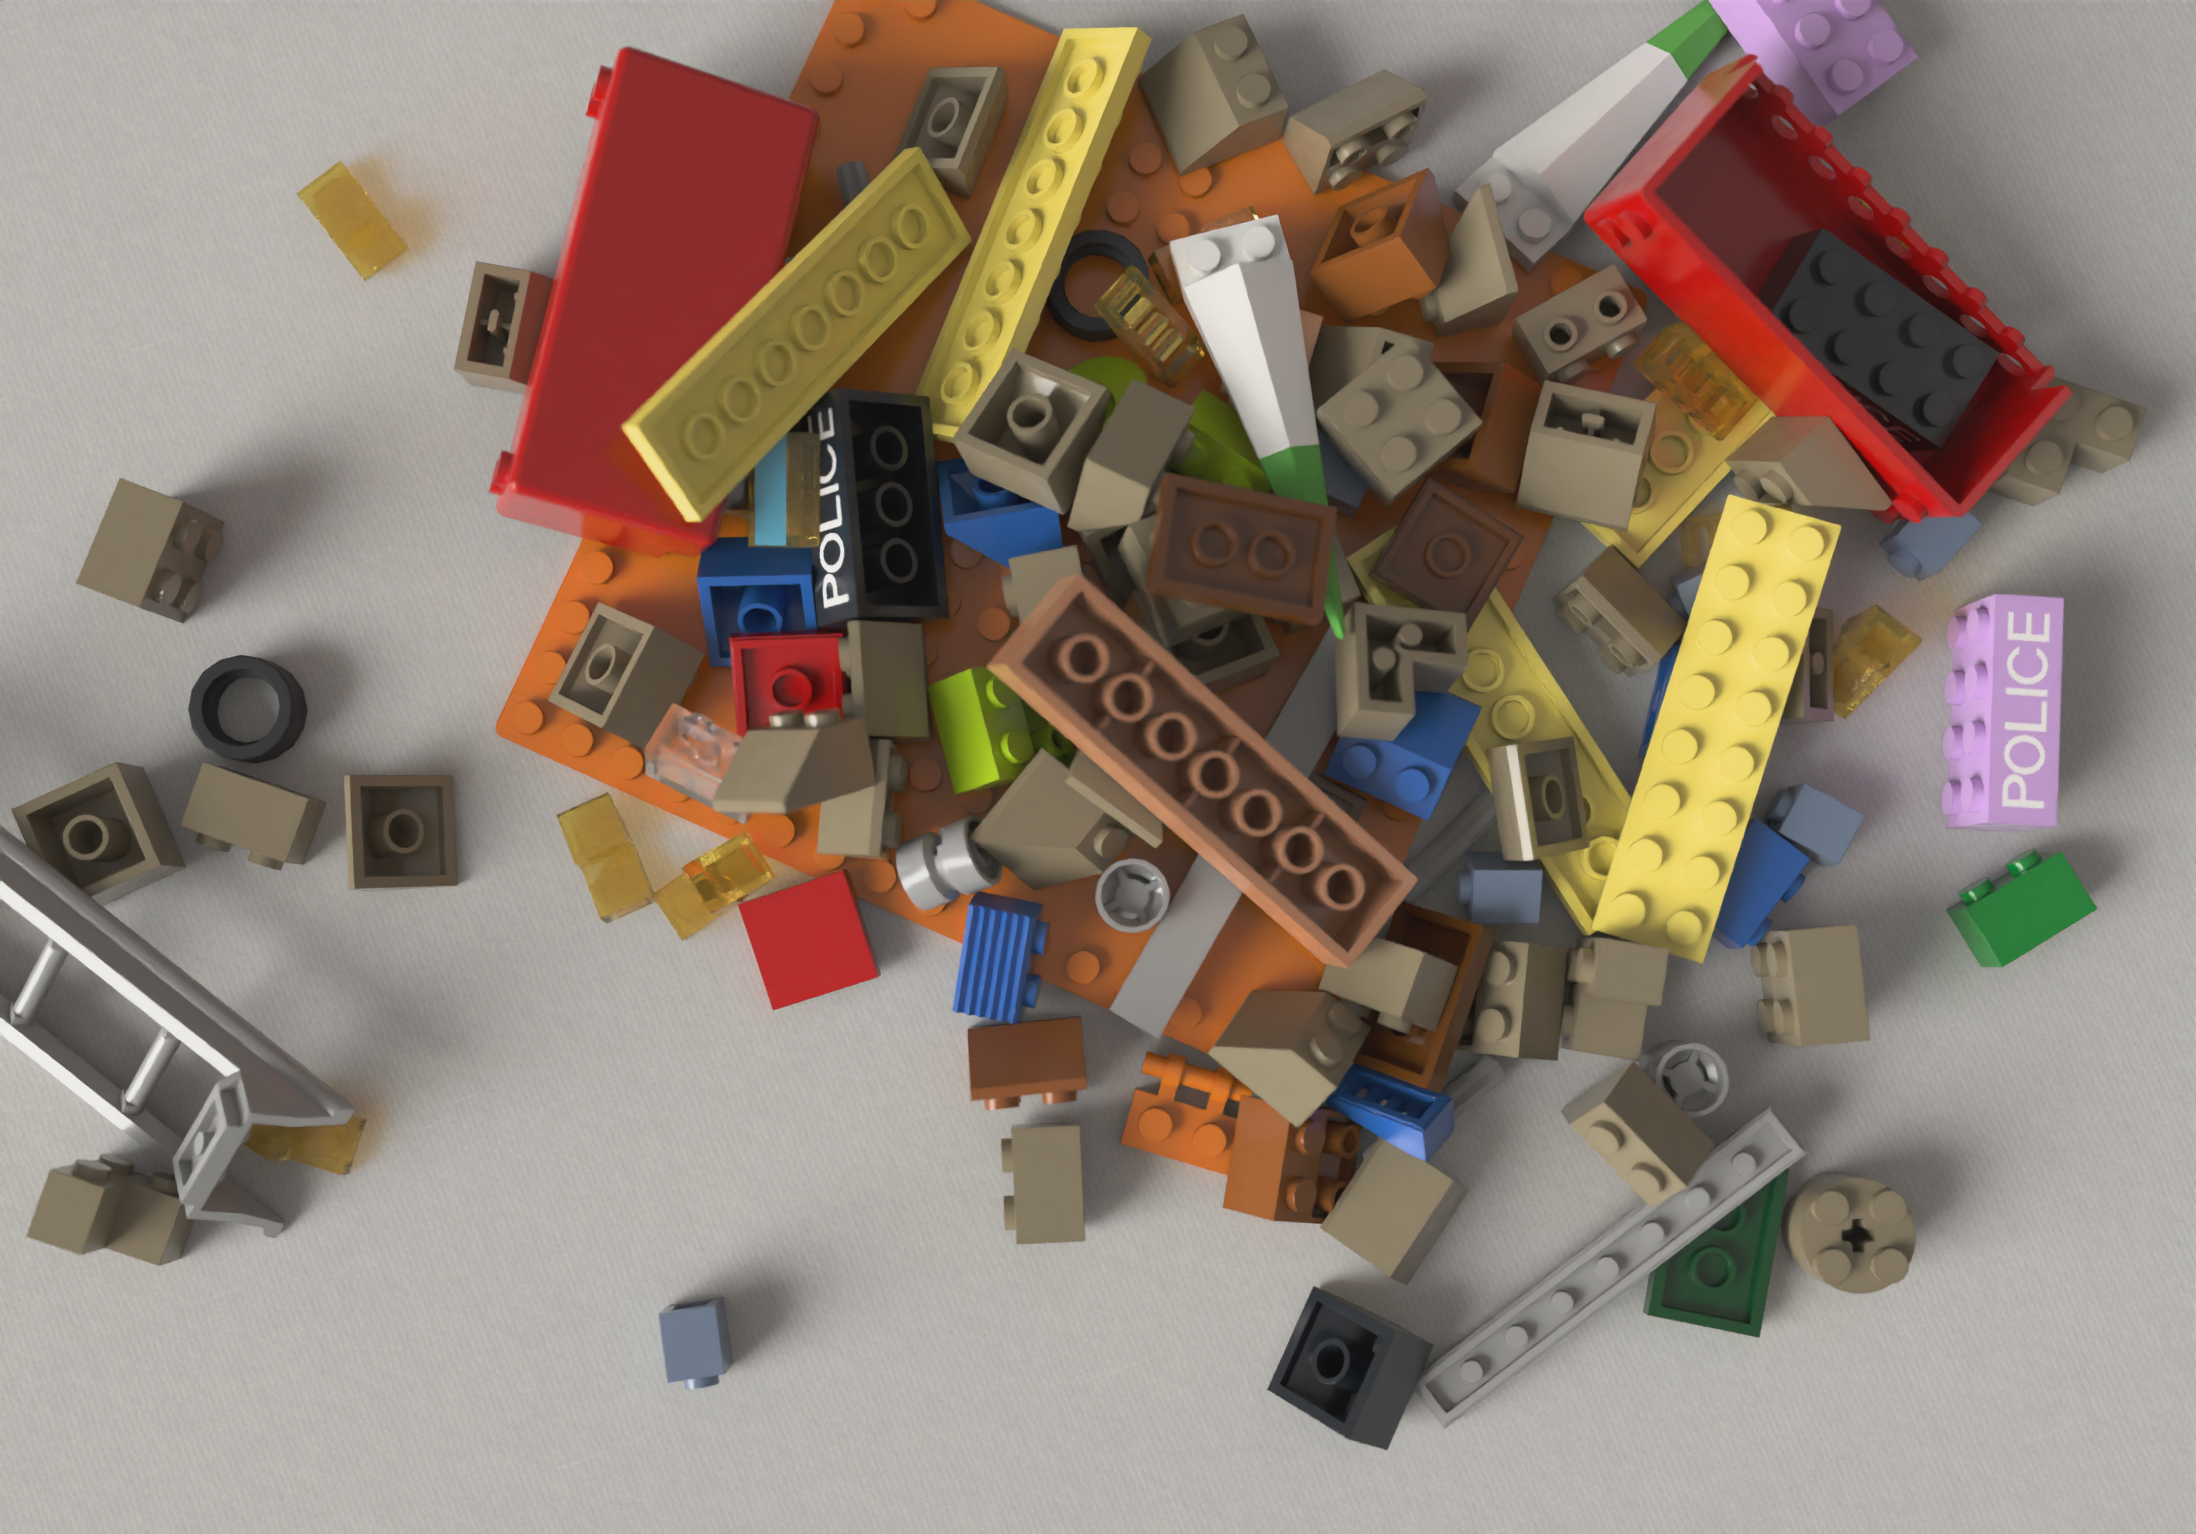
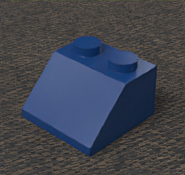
M810 535L786 536V546L755 545V536L717 537L716 542L701 553L697 572V584L710 667H731L729 637L732 633L822 630V627H818Z
M1414 691L1415 715L1393 741L1340 737L1324 774L1429 821L1440 804L1482 710V706L1448 691L1445 694Z

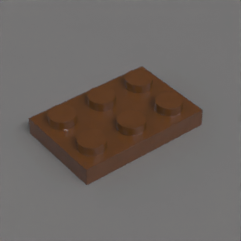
M1166 473L1161 479L1145 593L1316 626L1323 621L1337 508Z
M1401 902L1394 912L1385 940L1425 952L1459 968L1435 1032L1414 1024L1410 1034L1400 1032L1377 1023L1380 1012L1371 1009L1368 1019L1359 1017L1371 1030L1352 1062L1441 1094L1497 931L1484 925Z

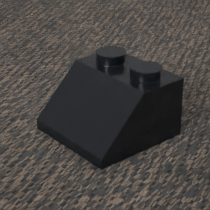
M1313 1286L1267 1390L1348 1440L1388 1450L1434 1345L1388 1319Z

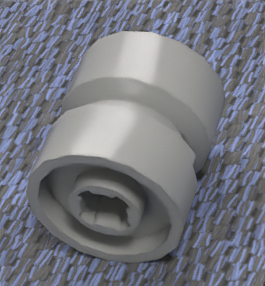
M971 815L940 828V835L930 831L899 844L896 851V865L899 878L905 892L919 909L928 911L959 898L960 893L970 895L1000 882L1002 864L970 838V835L982 822L979 817Z
M1129 858L1115 862L1103 872L1096 886L1095 902L1099 915L1107 925L1119 932L1137 933L1150 929L1162 919L1168 908L1170 892L1166 878L1156 866L1145 860Z
M1675 1040L1657 1043L1646 1051L1639 1063V1067L1688 1117L1697 1118L1712 1113L1721 1106L1728 1094L1730 1077L1726 1064L1717 1052L1705 1045Z

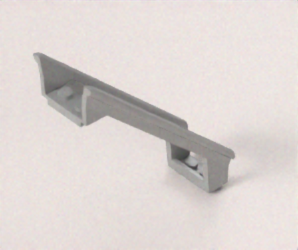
M0 825V898L48 935V941L17 1001L11 1002L0 993V1034L173 1170L180 1203L184 1204L187 1219L243 1223L255 1227L267 1237L276 1238L284 1226L283 1219L227 1175L229 1162L239 1145L244 1144L248 1140L252 1123L291 1127L347 1124L355 1111V1107ZM69 953L161 1025L160 1032L128 1089L121 1090L34 1020ZM181 1041L226 1076L216 1083L184 1140L144 1108Z

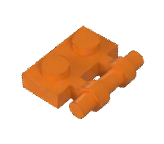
M1147 1051L1141 1073L1160 1078V1086L1157 1094L1135 1088L1120 1144L1228 1176L1237 1118L1223 1114L1227 1099L1240 1102L1241 1095L1252 1096L1253 1091L1225 1068L1218 1066L1216 1071L1186 1063V1057L1170 1052L1169 1056L1165 1057ZM1181 1084L1209 1093L1206 1107L1201 1108L1175 1100L1178 1085Z

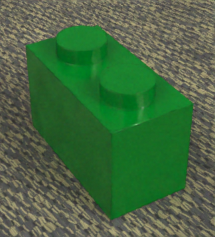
M2036 848L2027 850L2005 864L2009 871L1992 882L1989 877L1982 878L1958 892L1961 901L1946 911L1981 967H2004L2097 910V907L2061 851L2038 853Z

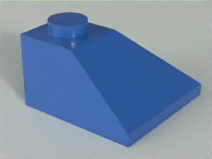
M963 458L936 462L946 534L1009 569L1008 558L1064 548L1058 512L972 475Z

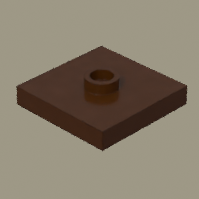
M1428 477L1423 482L1368 576L1421 609L1466 613V631L1468 633L1525 537Z

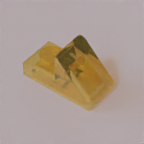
M1877 604L1847 619L1843 623L1840 639L1833 646L1834 712L1844 719L1922 643L1920 636Z
M745 831L682 867V874L656 891L652 896L681 940L684 941L695 936L739 903L776 879L777 876L748 832Z
M352 1115L347 1124L303 1127L252 1123L249 1138L244 1145L275 1163L290 1159L339 1175H346L350 1173L367 1119Z

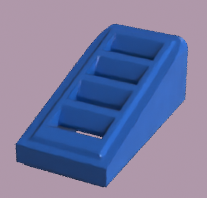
M1354 1063L1349 1068L1337 1088L1326 1098V1104L1402 1151L1426 1162L1430 1161L1454 1130L1453 1098ZM1364 1088L1369 1090L1364 1098L1357 1097ZM1383 1100H1386L1387 1103L1384 1106H1381L1380 1103Z

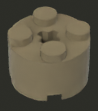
M1834 1171L1813 1176L1805 1182L1806 1184L1794 1197L1791 1196L1782 1215V1238L1791 1258L1809 1276L1835 1289L1852 1294L1876 1292L1905 1278L1915 1249L1916 1232L1912 1215L1906 1201L1900 1194L1880 1182L1851 1173ZM1853 1224V1235L1848 1236L1847 1241L1842 1240V1230L1851 1229Z

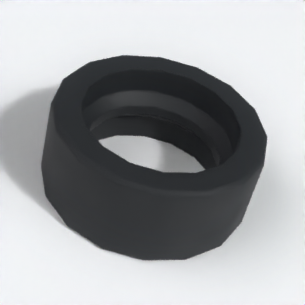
M1105 229L1084 230L1072 236L1061 263L1059 275L1055 279L1047 297V305L1056 323L1070 335L1089 342L1111 341L1128 333L1142 318L1149 299V268L1141 251L1125 236ZM1104 255L1113 258L1124 267L1129 277L1130 292L1126 302L1117 312L1106 317H1090L1081 314L1070 304L1065 294V280L1069 270L1078 260L1087 256Z
M245 655L221 659L203 671L192 688L188 707L192 730L204 747L220 757L255 764L276 759L294 746L304 730L308 710L304 691L292 673L274 662ZM246 677L260 678L270 684L277 693L280 705L277 721L269 734L260 740L252 742L236 741L228 736L221 728L218 718L220 698L227 687L237 679Z

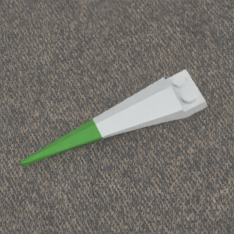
M1703 0L1497 148L1493 156L1454 191L1451 201L1464 212L1478 186L1490 183L1508 252L1530 273L1567 239L1583 218L1585 210L1606 188L1729 29L1709 1Z
M1278 214L1170 241V252L1183 300L1222 379L1274 495L1328 506L1293 260L1289 256ZM1332 544L1324 610L1336 637L1343 640L1346 627L1334 544Z

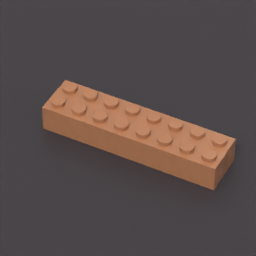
M1080 573L1059 578L987 665V668L1324 964L1350 969L1419 880Z

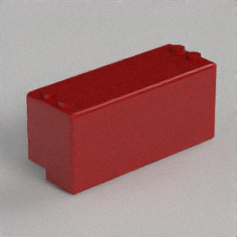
M626 46L619 50L612 68L600 65L596 82L591 91L585 116L594 118L595 121L510 452L501 450L499 460L497 459L489 493L498 495L496 509L504 517L658 559L667 551L688 557H697L717 540L728 494L702 521H687L622 426L784 268L820 116L817 110L810 106L631 46Z
M1745 55L1708 74L1585 210L1584 220L1586 224L1776 416H1829L1893 502L1885 511L1869 510L1876 518L1884 523L1893 524L1896 519H1908L1914 523H1920L1924 518L1964 516L2073 392L2066 385L2047 387L2055 376L2054 367L2052 365L2044 366L2023 344L2025 342L2024 335L2014 327H2006L1985 305L1988 301L1985 294L1975 287H1968L1947 265L1950 261L1947 254L1939 248L1930 247L1909 225L1911 223L1910 216L1903 209L1892 207L1871 185L1873 181L1871 175L1861 167H1854L1832 144L1834 141L1832 134L1822 126H1814L1792 103L1795 99L1793 93L1787 87L1780 84L1775 85L1763 72L1764 68L1756 61L1758 59L1756 55ZM1751 83L1756 88V90L1750 87ZM1779 117L1788 121L1795 130L1785 125ZM1818 157L1826 161L1833 168V170L1826 167L1818 159ZM1857 198L1864 201L1872 209V211L1863 206L1857 200ZM1825 228L2000 353L1941 449L1907 452L1756 298L1794 236ZM1894 237L1905 243L1910 250L1899 244ZM1932 277L1941 281L1947 289L1940 286ZM1970 316L1978 320L1985 328L1975 323ZM2007 355L2011 356L2016 361H2018L2021 366L2017 365L2012 360H2010Z

